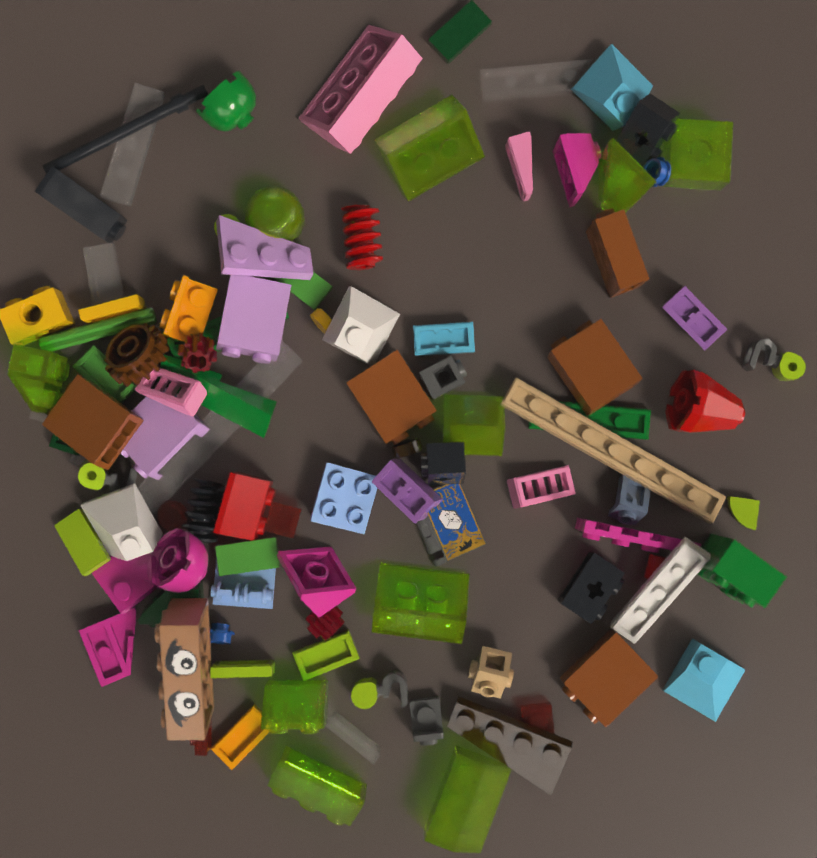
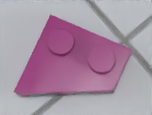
M136 607L130 609L125 614L119 613L79 630L101 687L131 675L137 616Z

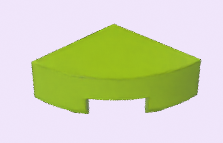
M727 496L728 508L736 521L745 528L756 530L760 500Z

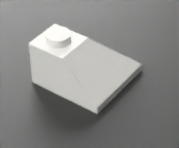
M349 286L322 340L372 366L376 363L400 314L354 287Z
M135 483L83 502L80 505L109 556L128 561L151 553L163 535Z

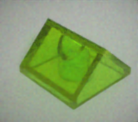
M444 394L443 443L464 442L465 455L502 456L505 410L500 403L504 396Z

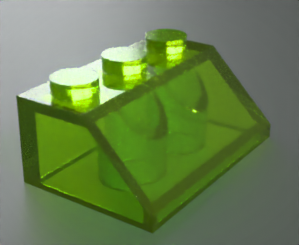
M453 95L374 139L385 164L408 202L485 158L466 108Z
M380 563L371 633L462 644L467 618L469 574Z
M287 745L267 785L272 788V792L275 795L284 799L291 797L299 801V805L310 812L318 810L326 814L327 819L337 825H343L344 823L351 826L362 809L367 791V784Z
M456 745L424 828V841L452 852L481 853L512 769L499 761Z

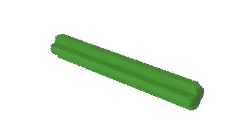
M146 308L45 335L39 339V346L43 353H49L116 335L131 325L147 323L150 326L156 323V314L153 308Z

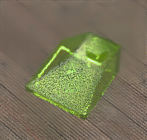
M612 138L601 153V159H599L598 199L602 202L601 207L604 211L614 208L615 212L624 209L625 213H627L657 181Z

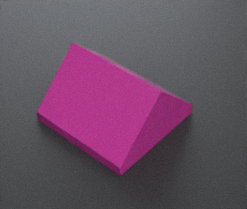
M332 547L278 551L277 557L298 596L319 618L354 594L357 589Z

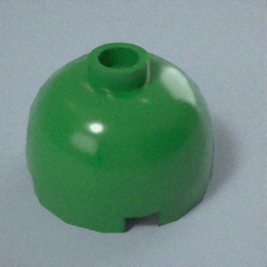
M240 71L233 73L237 79L231 83L225 79L203 100L202 104L205 109L198 108L196 110L197 114L213 129L231 131L238 127L240 130H243L254 119L251 113L256 106L255 91L248 79Z

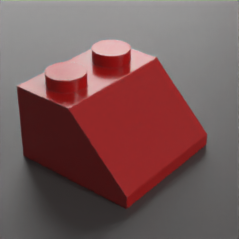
M230 472L213 533L252 541L258 538V534L263 535L268 518L263 517L266 505L272 506L276 489L272 488L273 481L242 472Z

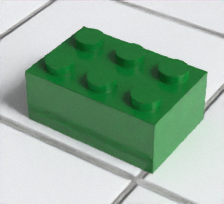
M710 534L701 546L702 549L710 554V560L697 575L708 583L711 582L716 586H721L719 591L730 599L746 604L751 608L754 605L766 608L787 578V576L735 539Z

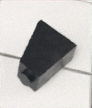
M53 166L34 191L110 245L114 240H119L126 230L125 224L127 220L122 215Z

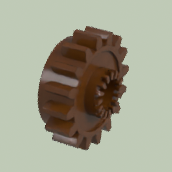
M144 323L143 325L128 326L116 334L109 343L106 350V358L104 359L108 364L105 370L118 384L123 383L126 387H129L133 381L136 385H139L141 378L145 377L149 380L152 371L158 372L160 370L157 366L158 363L166 361L162 354L169 351V347L166 345L168 339L154 325L150 327L147 323Z

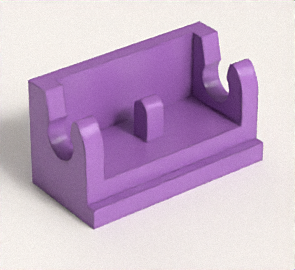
M686 286L678 289L663 304L662 308L704 351L728 330Z
M391 459L372 480V483L414 524L425 519L428 516L427 513L443 500L401 459Z

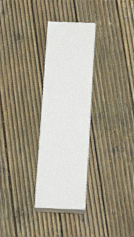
M684 537L611 621L610 627L635 644L710 560V554Z

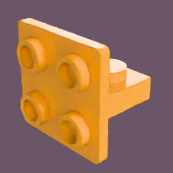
M183 275L181 281L175 280L169 299L174 301L172 310L165 309L159 327L165 329L163 335L185 342L187 335L203 333L218 289L191 280L186 275Z

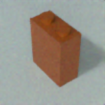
M611 208L596 215L597 218L591 221L592 224L586 230V234L609 297L612 298L639 288L649 280V276L624 209L615 212L614 208Z
M602 319L595 323L589 320L575 330L577 334L570 339L563 336L551 345L552 350L547 357L587 417L636 386L643 379Z
M398 350L346 382L386 444L392 441L395 446L409 437L407 431L417 425L421 429L435 420L432 414L437 412L436 408Z
M77 374L74 380L67 385L64 394L57 404L49 410L47 418L41 425L93 465L109 470L144 420L96 384Z
M611 628L560 679L565 684L562 691L573 702L579 699L586 706L583 713L594 724L600 721L607 727L659 676Z

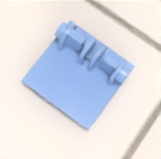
M326 462L310 521L365 534L377 487L372 483L376 475Z
M216 557L214 585L211 586L213 605L273 609L276 568L219 576Z

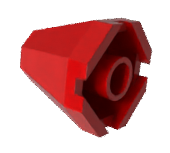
M684 370L681 372L671 387L669 396H675L673 406L667 404L665 411L668 429L678 432L731 430L740 425L745 417V408L740 398L707 374L696 370Z

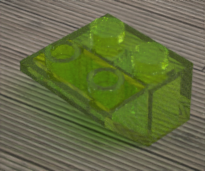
M14 344L7 375L31 411L48 414L49 410L57 404L63 395L61 393L63 381L67 380L70 369L69 363H67L68 358L51 351Z
M328 680L267 681L264 688L261 729H269L271 734H284L288 732V729H300V733L315 734L319 732V729L325 728L328 718Z

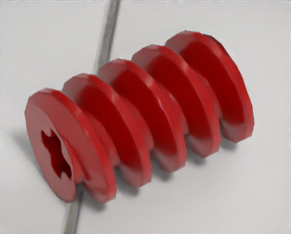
M369 205L342 207V211L346 212L342 216V221L348 224V226L343 228V233L346 236H350L344 240V245L351 248L345 252V258L353 260L346 264V269L367 270L375 268V263L383 260V256L374 254V251L382 248V244L373 243V239L380 237L381 232L372 231V227L380 225V220L371 219L372 215L379 213V208L370 207Z

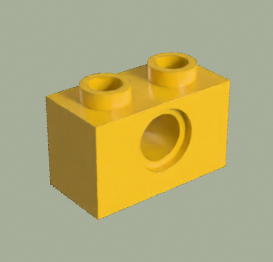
M43 286L32 292L33 296L26 299L15 298L5 303V308L0 309V320L11 345L23 347L39 340L42 336L53 334L75 324L62 291L54 287ZM39 307L41 311L40 318L32 322L30 314L33 309Z

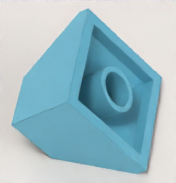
M610 44L571 90L613 131L626 125L637 103L650 93L653 85L613 44Z
M692 638L664 686L663 691L716 722L744 674L745 669Z

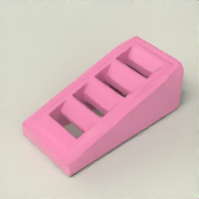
M525 132L509 137L505 145L523 202L530 199L533 191L532 142L530 132Z
M160 367L158 372L152 371L150 373L149 380L145 377L141 378L140 384L135 388L138 393L192 417L195 416L207 395V391L200 381ZM160 377L161 379L159 380L158 384L154 389H152V386L155 383L156 379ZM171 382V383L169 384L168 388L166 389L165 393H163V391H164V389L166 388V386L168 385V383ZM182 387L177 397H174L179 388Z
M569 465L507 480L514 509L576 494ZM555 474H559L563 489L561 492L558 491ZM543 477H547L551 492L549 495H547ZM534 479L539 497L536 498L531 480ZM522 482H523V485H524V490H525V494H526L527 500H525V497H524V492H523V488H522V484H521Z

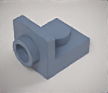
M622 474L618 482L616 502L609 510L608 516L617 519L622 524L636 525L648 514L651 490Z

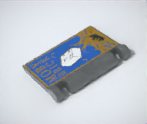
M448 484L434 488L433 490L443 500L427 513L428 516L425 519L418 521L416 524L428 553L432 554L439 550L443 553V557L432 561L434 567L485 546L487 543L462 485Z

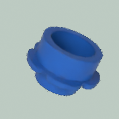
M663 157L648 160L643 168L644 180L652 187L663 186L667 183L671 176L670 162L666 161Z
M212 623L210 629L211 643L231 644V636L235 635V632L229 631L230 625Z

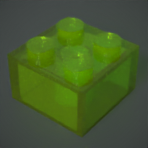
M677 118L675 122L678 125L677 130L668 142L664 140L663 158L671 164V176L662 187L722 190L730 183L733 122Z

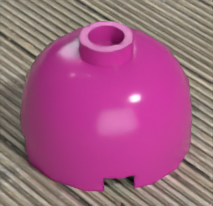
M178 528L167 532L158 541L157 546L160 549L156 557L151 555L148 561L147 573L149 581L157 585L158 588L169 592L180 593L194 588L207 573L209 556L204 543L192 533Z

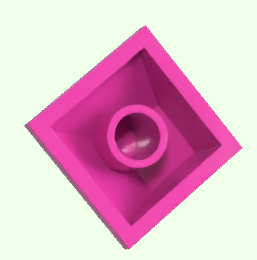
M591 133L562 134L559 136L552 151L569 208L575 206L599 164V159H601L600 146L597 141L593 142Z

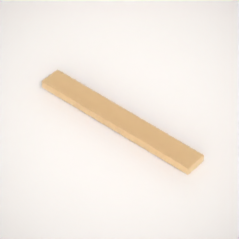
M516 377L500 403L506 409L709 524L715 521L726 499V496Z

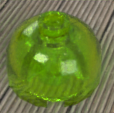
M266 186L257 190L249 198L245 208V223L270 237L293 241L295 238L297 239L303 230L305 211L299 198L290 190L280 186Z

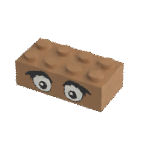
M171 598L167 609L162 611L161 623H157L155 628V641L161 644V652L158 653L157 669L163 673V681H160L159 698L165 702V709H162L161 726L166 728L167 740H205L214 711L213 678H210L212 655L208 598Z

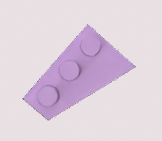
M218 216L216 225L221 274L310 280L313 276L310 248L229 218Z

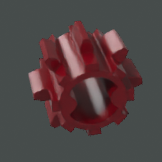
M203 333L187 335L185 343L179 345L178 355L182 356L181 365L186 369L193 370L192 373L210 370L211 362L217 361L214 340H211L210 337L206 338L203 336Z
M335 606L319 618L312 611L305 618V621L309 624L307 630L316 639L321 636L326 641L345 623L340 617L343 612Z

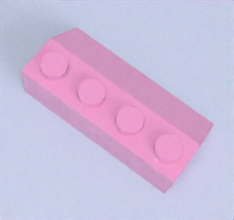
M368 25L298 119L334 147L351 154L361 144L362 138L372 125L379 120L381 113L390 101L397 96L399 89L405 81L413 75L417 65L423 58L402 34Z

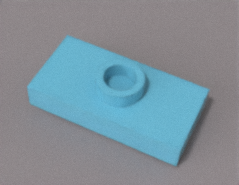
M473 322L413 325L415 356L475 353Z

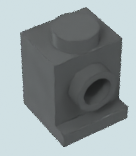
M451 355L420 371L419 376L433 401L464 385L465 380L463 377L467 376V373L461 361H454ZM442 372L448 373L450 376L449 382H440L439 374Z

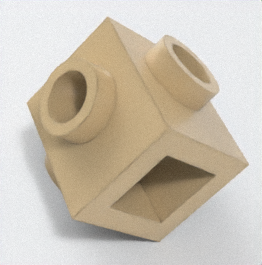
M482 646L477 661L472 660L469 668L468 678L473 679L471 691L486 697L501 699L505 687L510 688L513 680L514 670L510 669L512 653Z

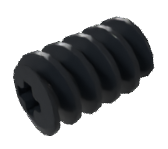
M193 478V480L200 484V487L190 488V491L197 495V499L187 500V503L193 506L194 510L184 512V515L192 519V521L182 523L181 527L195 535L203 543L217 542L218 537L211 531H214L216 524L214 519H217L219 510L216 508L220 507L222 503V498L219 496L224 495L226 487L217 482Z

